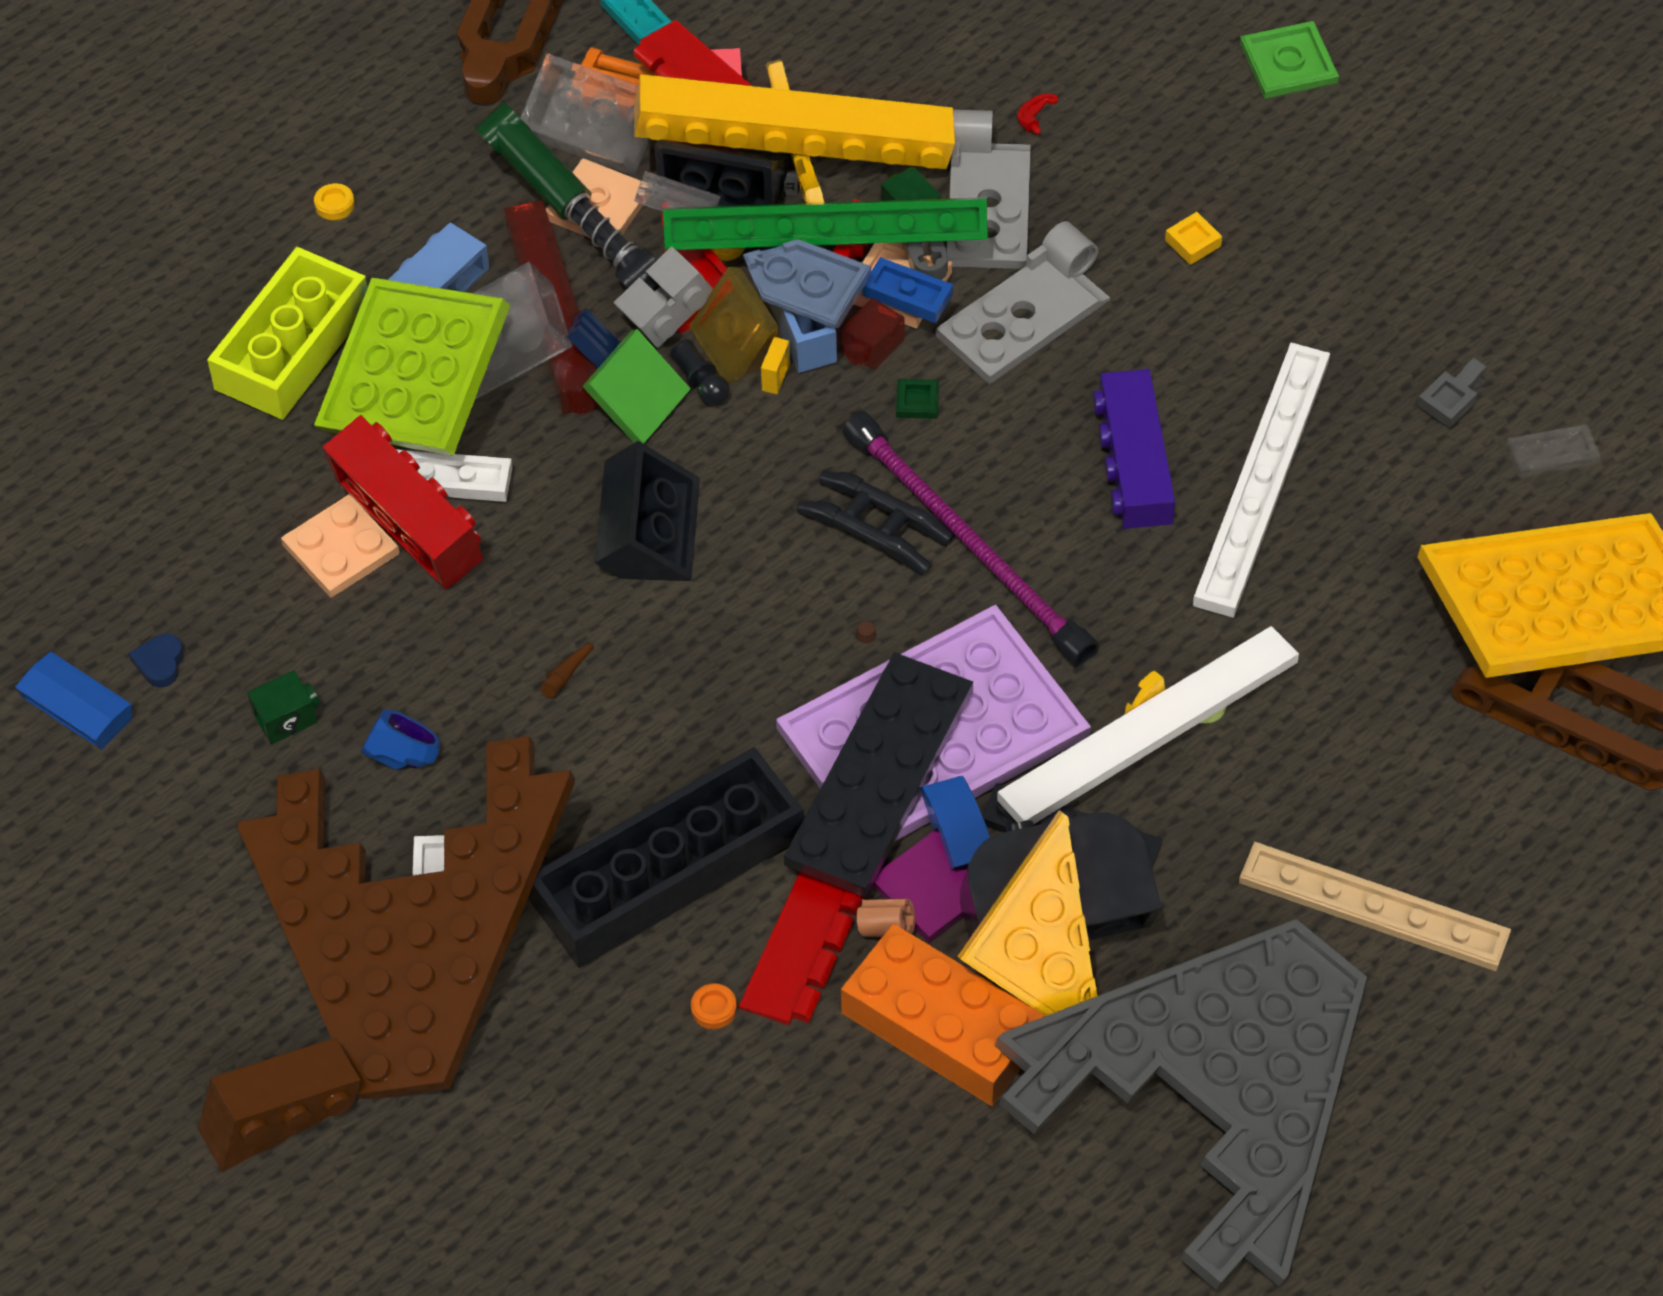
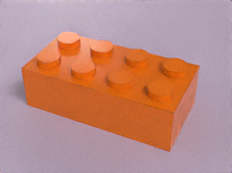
M894 923L841 988V1013L992 1107L1021 1070L1016 1063L994 1046L997 1038L1006 1031L1045 1017L1044 1014Z

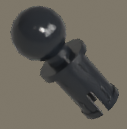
M684 339L674 345L670 356L687 375V383L692 388L698 386L697 393L699 398L707 405H720L729 395L730 387L723 376L715 374L716 366L712 362L706 361L696 349L694 343L689 339Z

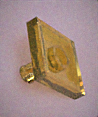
M736 267L727 268L707 298L706 303L689 325L709 359L716 366L718 373L728 383L740 380L765 342L772 341L778 331L777 322L742 269Z

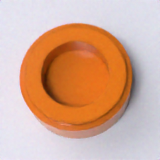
M716 983L700 987L691 999V1012L694 1020L700 1026L707 1029H720L730 1024L737 1012L734 993L728 987Z

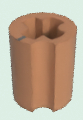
M909 898L862 900V906L857 909V926L863 937H883L893 923L910 934L914 931L916 914L914 905Z

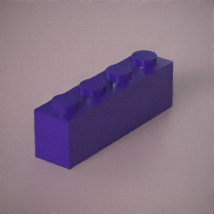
M1150 369L1101 373L1100 388L1093 391V408L1095 415L1103 416L1104 423H1099L1101 448L1109 449L1110 456L1105 457L1104 461L1107 482H1115L1116 490H1111L1113 515H1121L1123 529L1171 525L1174 518L1175 498Z

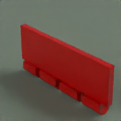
M677 20L642 38L640 44L633 51V56L651 72H655L656 76L752 86Z
M799 872L741 999L739 1009L789 1026L793 1019L809 1023L820 1000L821 993L812 987H808V985L823 990L838 959L835 953L824 948L841 952L854 923V919L851 916L841 913V911L856 916L857 909L861 907L862 900L865 897Z

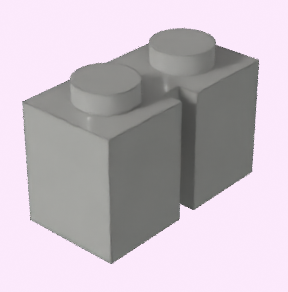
M672 246L646 270V273L660 286L655 292L639 277L613 302L628 320L657 348L673 336L677 329L697 310L702 308L706 301L715 293V290L704 277Z

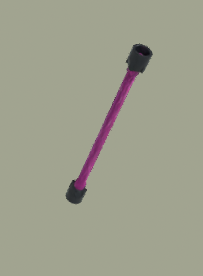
M866 411L854 414L846 422L842 431L843 436L855 448L862 450L868 457L872 455L875 459H880L1049 628V633L1052 635L1051 640L1074 667H1079L1097 653L1099 642L1072 619L1067 621L1064 617H1059L890 448V444L887 442L888 437L883 433L879 424Z

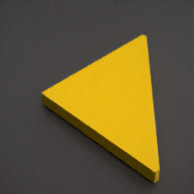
M1060 810L958 955L960 960L1045 1016L1097 996L1095 978L1092 974L1090 962V948L1085 917L1082 913L1080 901V887L1075 856L1070 840L1069 819Z

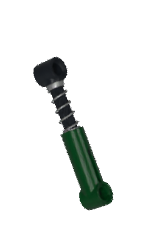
M502 101L475 129L520 173L562 219H569L572 223H578L581 233L592 238L593 246L600 247L603 250L604 257L613 260V266L616 268L615 275L627 288L640 277L655 291L659 285L646 273V270L657 259L644 246L638 247L634 245V241L628 242L621 235L622 229L617 230L610 223V217L605 218L598 211L599 205H593L590 202L591 191L531 131V128L506 102Z

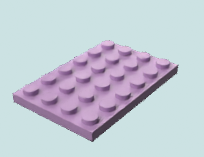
M997 605L974 615L901 654L974 681L973 692L924 786L963 775L974 798L993 789L996 783L1002 784L1090 736L1091 726ZM889 660L776 719V729L819 788L823 785ZM921 792L896 840L930 823Z

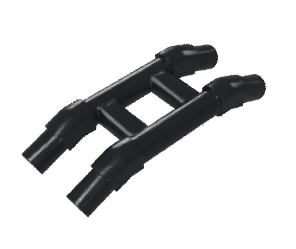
M824 470L820 474L819 482L821 486L837 489L838 492L847 493L854 497L844 511L833 503L821 500L816 502L801 499L797 505L799 515L815 518L816 521L825 522L831 526H837L885 550L886 554L896 558L902 564L905 563L920 576L928 569L931 562L918 553L913 545L896 535L904 523L907 521L909 525L917 528L924 535L928 534L942 546L953 535L950 530L939 523L938 519L927 510L917 505L913 506L864 482L863 478L855 474L843 471L837 473ZM870 503L891 513L880 529L859 519Z

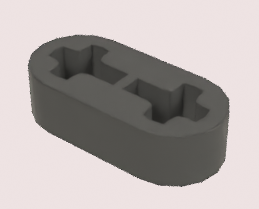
M943 241L902 242L911 269L940 280L946 276L948 272V255ZM929 255L934 266H929L924 261V256Z

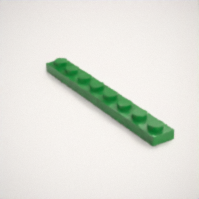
M987 197L663 209L665 250H668L671 246L675 250L782 246V243L796 239L813 245L988 239Z

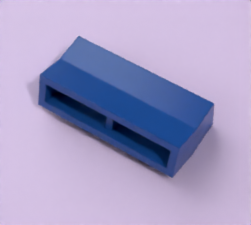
M51 651L33 665L15 686V689L22 698L101 750L132 720L131 703Z

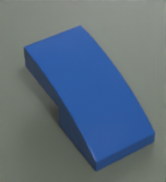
M961 775L922 786L920 790L933 830L938 829L950 870L969 865L977 848L989 839L990 835L964 776Z

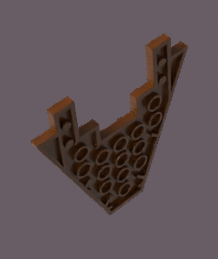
M529 736L486 743L487 823L444 830V871L365 883L366 850L360 843L324 848L325 776L319 769L277 776V816L238 822V830L331 1039L336 1038L361 1079L356 1094L361 1099L385 1098L449 1089L452 1085L575 784V777L570 770L535 775L534 742Z

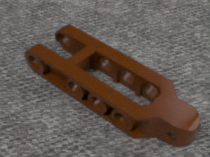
M471 0L457 31L460 47L463 48L460 58L464 63L462 67L466 97L471 102L477 104L494 103L504 95L509 82L534 71L563 0H530L515 38L505 43L484 39L485 36L490 35V23L496 9H501L503 0Z
M1595 661L1522 672L1538 679L1532 692L1497 676L1486 678L1481 669L1472 667L1463 669L1452 687V695L1455 700L1464 706L1648 791L1663 788V748L1656 750L1548 700L1555 688L1561 689V687H1564L1592 700V705L1600 708L1603 705L1632 718V723L1638 726L1642 723L1663 733V692Z

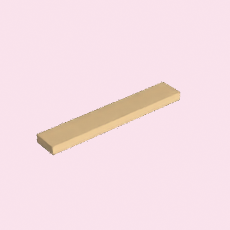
M1255 841L1239 879L1240 884L1493 971H1497L1511 929Z

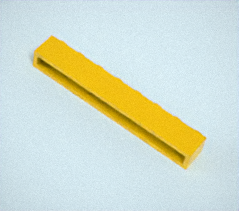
M642 74L639 77L634 99V137L793 153L814 157L841 158L852 161L880 162L891 165H909L930 169H947L955 146L952 107Z

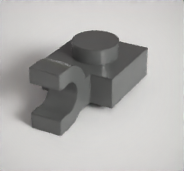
M1473 358L1456 377L1445 371L1419 396L1418 406L1448 428H1451L1476 403L1478 393L1475 391L1484 384L1485 380L1480 378V376L1486 372L1487 366Z

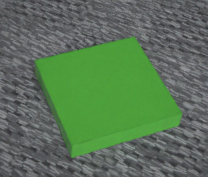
M1314 21L1240 36V45L1264 99L1338 83L1339 75Z
M638 329L628 333L583 385V388L633 443L640 441L643 444L691 389Z

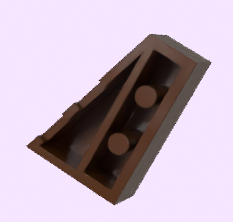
M336 1038L329 1039L211 1077L198 1131L221 1172H224L330 1116H337L346 1112L354 1104L361 1079Z

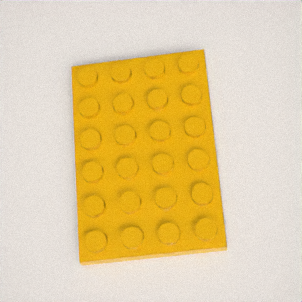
M1652 513L1426 544L1420 547L1417 558L1486 678L1663 651V531Z

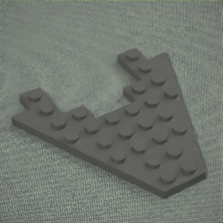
M1297 919L1002 1033L997 1038L994 1046L1023 1069L1025 1073L1002 1096L999 1105L1035 1134L1091 1074L1127 1104L1157 1074L1226 1132L1205 1155L1200 1165L1235 1194L1186 1248L1180 1259L1216 1290L1244 1258L1280 1287L1290 1271L1367 976Z

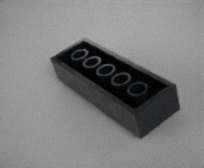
M753 747L541 868L530 892L531 903L577 967L580 968L790 846L804 820L803 808L757 749Z

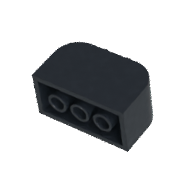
M1077 811L1063 812L1069 819L1070 840L1075 856L1080 887V901L1082 913L1085 917L1088 941L1150 927L1161 911L1162 905L1147 849L1138 830L1124 818L1110 813L1097 812L1078 816ZM1031 820L1014 823L1007 827L1008 832L990 837L977 848L971 858L960 887V905L969 939L1050 822L1034 826Z

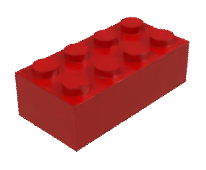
M360 414L322 447L335 480L446 590L483 560L479 543L482 540L473 529L476 522L461 505L455 509L446 500L448 497L447 492L433 477L426 480L418 472L420 469L419 464L406 450L403 449L399 453L390 444L393 441L391 436L378 422L371 425Z

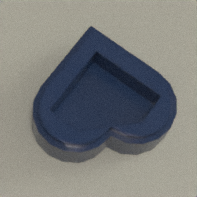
M161 634L128 654L131 662L146 681L152 686L160 688L167 687L176 681L178 677L177 664L181 662L184 651L178 637L172 634Z

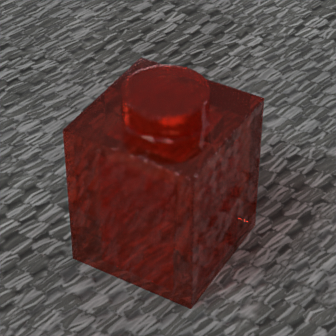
M871 298L842 328V349L846 357L856 365L865 364L875 371L904 341L905 317L876 299Z

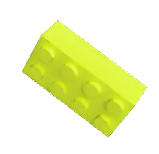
M296 247L207 359L214 390L284 420L350 334L367 291L366 277Z

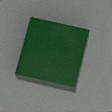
M898 379L896 418L937 419L939 380Z

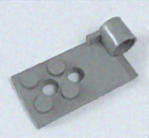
M953 109L955 146L951 155L949 198L992 197L1000 202L997 206L987 207L988 228L995 229L998 234L987 240L947 241L948 261L952 262V267L1022 269L1026 266L1031 145L991 143L993 115L991 110Z
M1064 221L1057 224L1046 235L1043 244L1027 255L1024 268L936 328V337L985 381L991 384L1110 301V297L1083 275L1092 266L1098 255L1097 245L1070 222ZM1017 309H1028L1034 313V316L1029 319L1016 318L1012 313ZM995 329L1002 332L1004 336L999 340H987L982 334L987 330Z

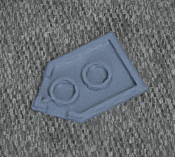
M799 239L782 243L781 248L761 253L760 250L743 254L745 263L762 301L833 328L840 327L866 285L871 272V266Z

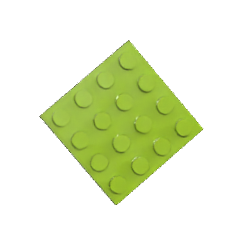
M371 278L314 426L321 431L337 435L361 414L371 425L378 422L389 433L393 440L390 443L391 445L454 456L511 305L503 298Z

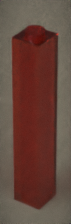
M540 200L504 208L507 233L562 414L589 412L594 407L600 405L583 388V385L594 374L596 368L566 337L575 316L579 313L544 201Z

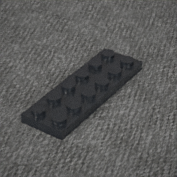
M894 652L786 851L784 866L866 897L921 792L920 788L925 785L973 692L974 681Z

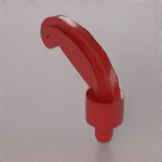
M1046 93L1028 100L1019 109L1017 115L1019 124L1028 133L1033 132L1039 135L1041 129L1039 128V121L1035 116L1047 103L1056 104L1058 96Z

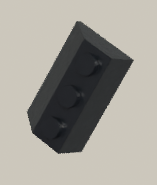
M657 140L655 144L659 197L707 206L778 204L785 176L784 159L706 144H691L667 140Z
M640 441L633 443L605 460L594 563L621 579L691 581L700 478Z

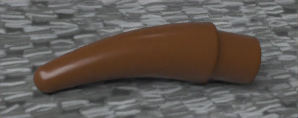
M587 643L547 674L546 680L541 685V692L546 697H555L559 690L566 686L578 666L593 651V644Z

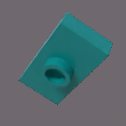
M600 0V6L638 45L642 38L672 22L651 0Z

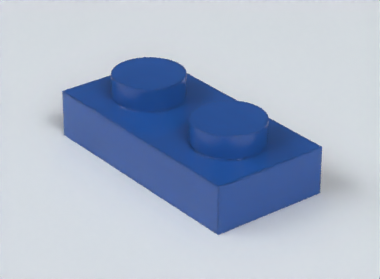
M880 257L870 272L866 285L862 289V296L936 323L953 296V284Z

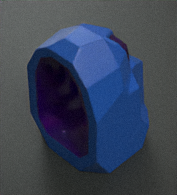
M383 709L360 752L368 758L379 761L393 769L405 766L412 768L424 767L427 764L434 763L440 751V740L430 729L398 711Z

